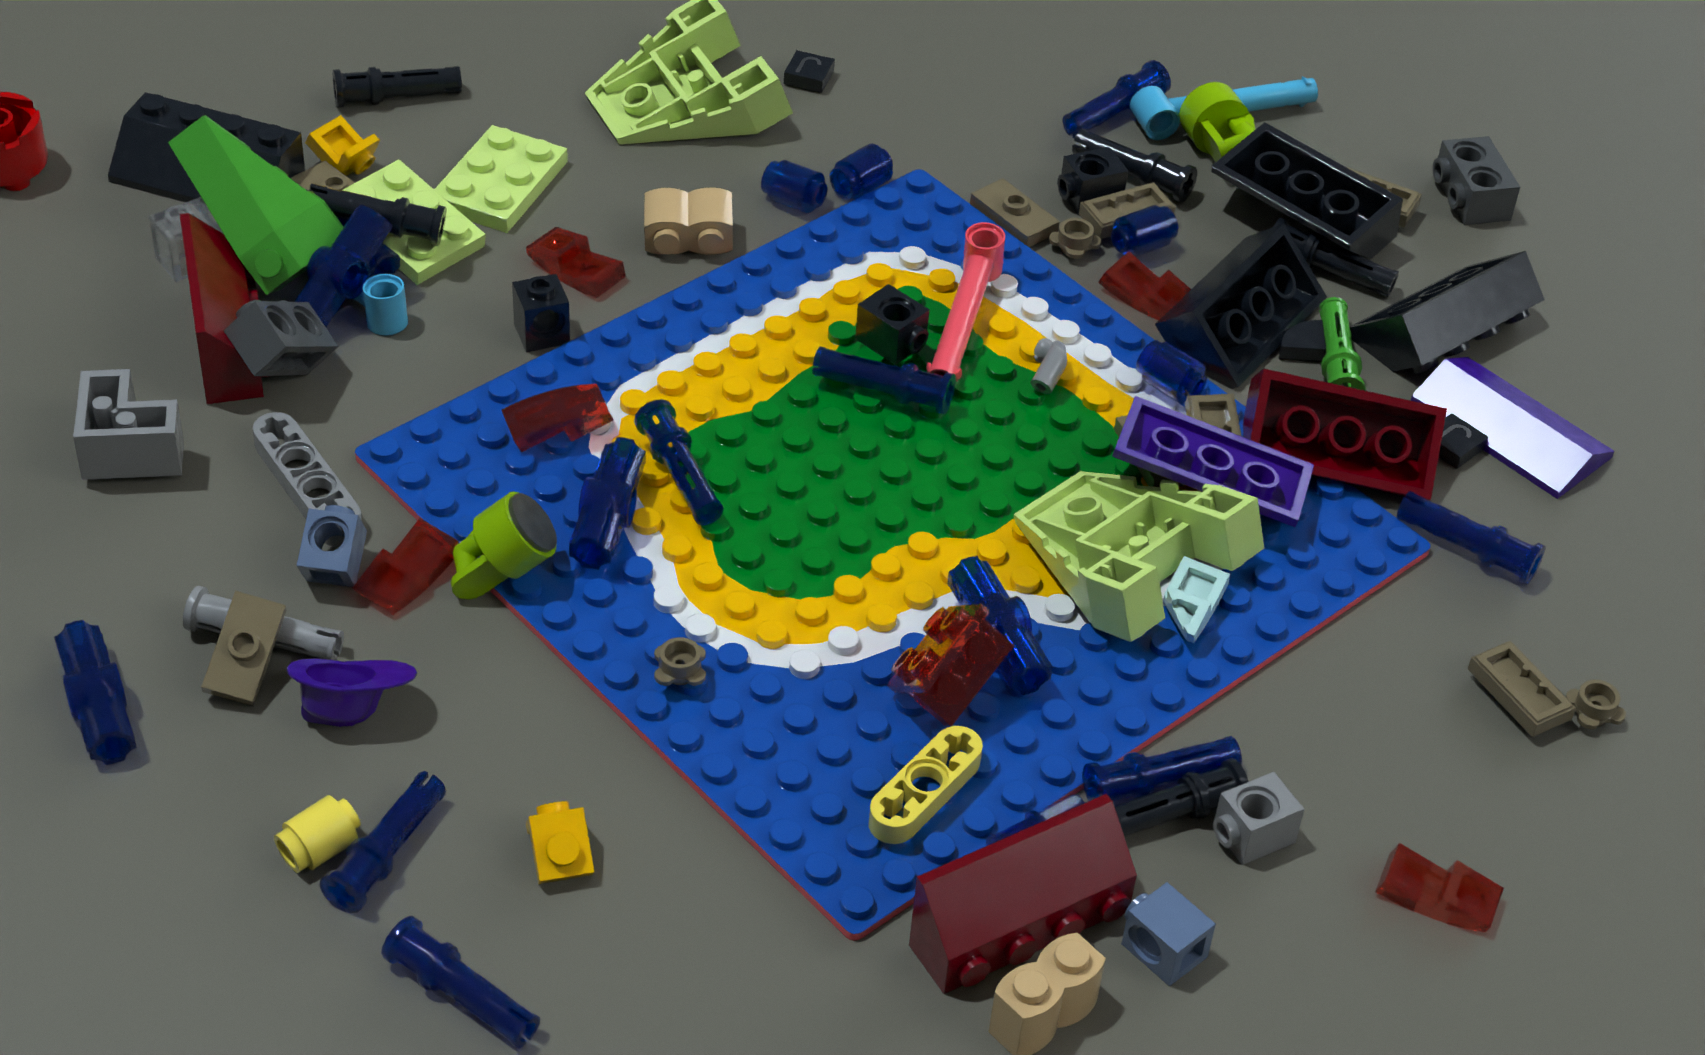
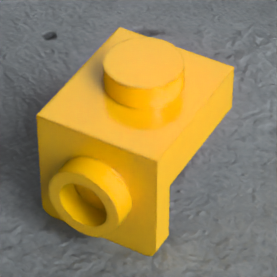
M340 115L309 133L305 143L322 162H328L347 176L352 172L359 175L374 163L376 159L374 153L380 139L375 134H372L363 140Z
M568 801L553 802L536 807L537 815L528 817L526 829L527 834H530L538 884L593 875L595 871L584 807L570 809Z

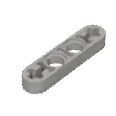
M272 412L260 416L254 422L252 429L257 453L305 519L307 518L309 508L325 510V507L328 505H338L353 510L362 521L359 505L290 415L282 412ZM277 437L279 439L284 438V444L279 445ZM296 459L309 462L301 468H288L285 466L287 462ZM317 488L330 491L328 495L320 498H312L306 495L310 490ZM332 536L325 541V544L340 547L345 537Z

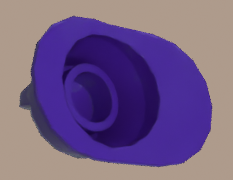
M315 658L291 662L287 667L288 675L300 683L301 715L303 719L307 722L339 727L353 726L365 721L375 712L384 689L405 685L413 681L417 676V671L413 666L392 660L336 661Z

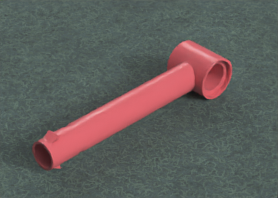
M987 222L976 223L966 230L963 274L932 364L927 362L926 365L928 381L937 389H950L956 381L961 379V360L963 359L987 284L996 280L1002 274L1005 232L995 224Z

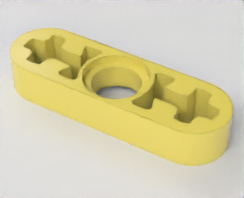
M950 726L941 730L871 800L868 824L873 836L889 844H900L911 839L978 771L983 748L980 736L972 729L964 726ZM948 752H951L955 755L949 760L948 768L946 765L948 760ZM919 777H930L935 779L940 784V787L934 791H922L917 789L912 784V781ZM904 800L906 804L904 806V813L902 818L900 816H897L896 814L903 808ZM884 814L887 815V816H889V817H892V818H891V819L885 818V817H884Z

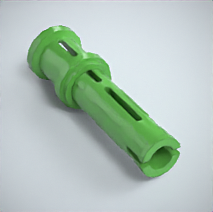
M1328 298L1320 304L1321 310H1319L1323 321L1326 355L1321 362L1322 375L1328 380V383L1343 384L1346 387L1366 391L1365 382L1359 377L1362 371L1361 357L1352 347L1347 312L1348 305L1341 298Z

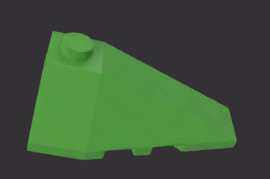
M206 115L200 117L168 142L236 255L266 295L284 288L351 238L322 198L312 191L304 189L289 178L287 173L265 161L254 153L248 145Z

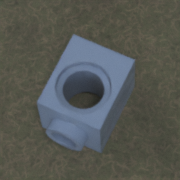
M328 505L325 507V510L308 509L296 565L306 581L356 588L367 530L359 515L347 507ZM330 537H345L338 549L334 551L322 550L323 544Z
M1168 882L1150 895L1147 893L1140 894L1128 906L1124 915L1126 924L1121 944L1168 986H1171L1208 957L1216 923Z

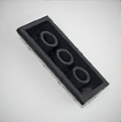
M145 92L123 116L108 172V180L114 184L208 208L168 143L200 117L206 115L248 145L254 153L265 161L287 173L289 178L305 171L301 132L278 125L267 124L236 114H228L197 104H190Z
M1265 122L1212 165V173L1350 252L1372 259L1397 237L1403 202L1401 197Z
M1283 223L1243 239L1157 321L1155 326L1173 354L1202 375L1230 389L1238 388L1281 345L1286 331L1292 326L1303 322L1327 296Z
M1526 251L1468 265L1349 326L1351 340L1392 372L1411 368L1413 374H1417L1439 365L1437 357L1443 354L1444 357H1450L1469 349V340L1474 338L1475 341L1499 333L1501 331L1499 324L1505 322L1507 325L1529 317L1531 315L1529 308L1545 299Z

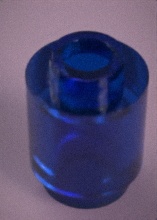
M873 143L867 144L835 164L834 169L831 170L829 175L831 186L842 199L849 200L862 197L891 180L893 161L885 149Z
M788 160L772 161L769 163L761 180V189L763 193L768 194L770 200L805 213H811L816 208H819L824 203L828 192L825 177L821 172Z
M1151 205L1117 218L1111 233L1112 243L1118 252L1129 259H1133L1168 246L1171 240L1176 238L1178 234V222L1170 208Z
M1158 340L1150 342L1143 349L1136 363V370L1142 374L1143 381L1180 404L1186 401L1187 396L1200 395L1207 383L1205 365L1170 342L1161 343Z

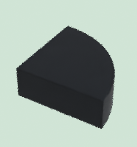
M1304 321L1288 329L1282 338L1279 358L1322 361L1326 353L1323 321Z

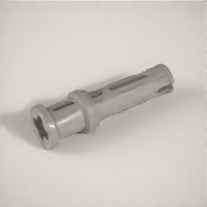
M199 585L194 587L184 608V629L195 632L201 628L220 634L232 600L209 594V590L206 587ZM284 616L274 647L310 655L318 659L337 661V656L340 655L343 647L344 632Z

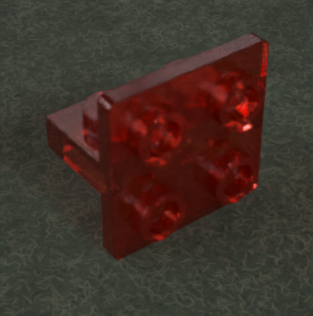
M982 604L950 606L947 609L942 607L924 625L923 631L926 635L915 649L912 647L908 648L895 661L891 669L895 675L887 686L895 693H907L944 726H952L1014 647V644L985 620L989 610Z

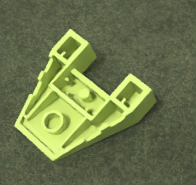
M690 0L673 10L665 18L667 25L654 37L647 34L638 43L641 49L627 62L620 59L585 92L587 99L619 145L758 134L793 114L779 78L762 56L723 78L711 64L741 46L728 14L718 0Z
M1080 471L1014 514L1017 526L1092 626L1129 642L1143 636L1146 631L1165 619L1160 582L1177 570L1184 556L1191 559L1196 558L1216 565L1221 569L1233 571L1264 549L1258 498L1220 485L1204 484L1202 487L1203 492L1180 490L1178 482L1162 479L1160 487L1137 485V480L1134 476Z

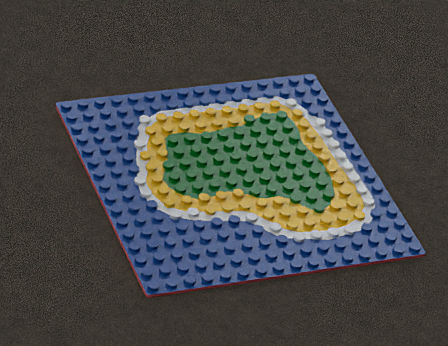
M921 169L914 170L358 446L355 450L356 461L452 555L454 547L472 532L475 516L509 492H519L535 500L546 512L553 524L557 537L556 551L551 557L520 578L513 579L509 577L491 589L490 592L846 938L853 941L862 939L914 904L917 876L1022 831L1426 558L1431 547L1425 538L1353 485L1311 476L1296 527L1260 514L1264 549L1247 560L1242 566L1230 571L1196 558L1193 559L1230 574L1227 589L1210 620L1194 643L1185 639L1164 601L1165 619L1132 642L1094 628L1017 526L1014 514L1080 471L1136 477L1137 485L1148 486L1135 465L1112 457L1119 438L1114 430L1116 417L1128 415L1135 396L1186 415L1185 401L1187 396L1228 393L1004 228H1002L1005 232L1002 274L999 278L987 284L963 359L961 360L962 377L950 389L940 390L933 387L927 378L926 365L927 362L931 364L933 362L963 274L966 230L973 224L981 222L999 225ZM888 284L929 309L927 330L929 336L926 345L921 351L911 354L897 365H894L855 339L858 304ZM1043 338L1050 339L1052 342L1056 340L1062 342L1066 347L1067 354L1066 368L1050 394L1040 393L1031 385V380L1041 364L1034 358V349L1038 341ZM1235 399L1241 435L1243 437V419L1246 407ZM1187 485L1179 487L1180 490L1202 492ZM1175 572L1160 582L1162 600H1164V593ZM684 637L695 641L706 651V658L701 662V668L706 672L705 681L697 686L689 684L660 685L654 679V672L659 668V661L654 657L655 649L672 638ZM950 726H964L975 731L980 736L983 744L981 762L978 771L908 841L900 844H889L875 838L868 824L870 803L873 797L941 730ZM948 752V760L946 764L948 768L949 760L955 755L951 752ZM919 777L912 781V784L922 791H934L940 787V784L930 777ZM904 800L903 808L896 814L897 816H900L902 818L904 813V806L906 804ZM884 814V817H885V818H888V819H891V818H892V817H889V816H887V815Z

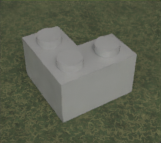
M130 369L81 371L73 439L82 480L182 475L184 439L177 399L136 401Z

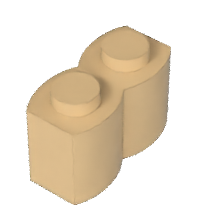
M711 187L700 188L691 192L675 188H658L645 192V251L653 254H680L690 250L699 254L716 255L733 250L732 192Z
M1071 933L1055 939L1042 950L1037 962L1021 965L1001 979L994 994L989 1033L1012 1055H1032L1040 1051L1052 1040L1057 1028L1067 1027L1079 1022L1094 1008L1098 998L1106 958L1079 933Z

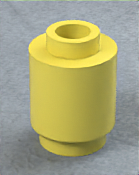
M327 795L282 824L283 830L274 835V842L281 856L293 871L299 873L307 867L310 870H314L358 841L356 829L361 826V822L347 800L342 798L337 801L332 796Z

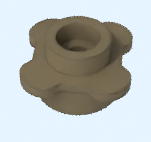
M1069 218L1062 221L1059 232H1052L1049 236L1051 245L1059 246L1064 254L1074 259L1082 258L1088 250L1098 249L1101 246L1100 237L1094 235L1093 225L1081 218Z
M677 637L667 640L655 649L654 657L659 661V668L654 672V679L660 685L689 684L697 686L705 681L706 672L701 668V662L706 658V651L695 641L684 637Z
M1588 680L1580 686L1579 690L1570 689L1566 694V698L1576 707L1578 723L1584 728L1596 729L1605 723L1619 725L1625 720L1626 711L1619 707L1620 694L1612 684L1606 681Z

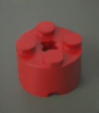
M0 92V187H5L9 191H20L30 185V179L39 174L48 161L42 120L39 110L33 107V102L29 98L16 93Z

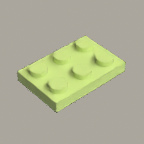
M492 125L434 190L471 222L508 233L568 162L567 148L513 132L507 128Z
M399 159L343 189V191L395 202L397 198L401 199V197L408 198L411 204L437 209L439 205L447 208L444 231L439 246L431 245L428 239L405 234L398 238L390 234L389 229L344 220L416 285L485 247L486 234Z

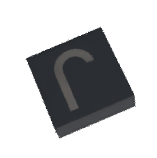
M796 50L784 71L783 84L822 93L834 72L835 59Z
M1451 413L1445 418L1439 457L1458 469L1485 449L1489 437Z

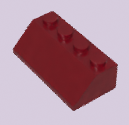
M190 213L180 214L206 404L264 397L261 378L271 376H254L224 332L237 319L236 312L243 305L253 300H259L257 290L248 291V289L256 288L255 279L240 261L222 232Z
M1262 369L1251 378L1243 419V437L1314 464L1311 475L1313 477L1430 501L1447 408Z
M1104 794L917 876L909 946L943 994L961 986L970 987L976 985L989 973L1009 964H1021L1031 958L1035 952L1044 949L1049 943L1061 936L1071 933L1080 934L1081 931L1102 921L1112 922L1125 914L1132 901L1137 873L1113 801L1107 794Z

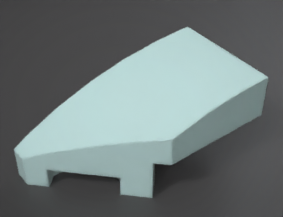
M1184 556L1164 593L1163 601L1185 639L1194 643L1210 620L1227 589L1230 574Z

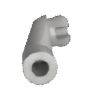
M1043 338L1038 341L1034 349V358L1041 364L1031 380V385L1040 393L1050 394L1066 368L1067 354L1066 347L1062 342L1058 340L1052 342L1050 339Z

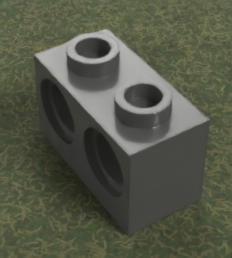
M1490 137L1442 140L1438 158L1433 162V177L1441 185L1448 197L1450 207L1455 209L1464 225L1511 221L1521 187Z
M253 300L243 305L236 312L237 319L224 330L254 376L308 375L339 347L309 302Z

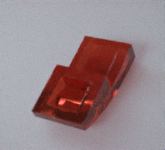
M554 227L526 247L527 255L549 274H557L561 282L595 298H598L626 277L623 261L591 252L587 236L559 227Z
M1129 251L1112 265L1098 282L1127 305L1157 320H1160L1191 290L1170 270L1166 271L1159 278Z
M597 384L575 385L550 390L502 409L513 440L521 452L562 431H565L570 441L573 442L614 420Z
M419 518L393 553L382 549L352 588L356 593L394 615L421 595L454 561L453 549L459 542Z
M1399 843L1388 856L1375 892L1402 907L1440 922L1468 930L1486 932L1492 925L1504 888L1458 860L1445 870Z

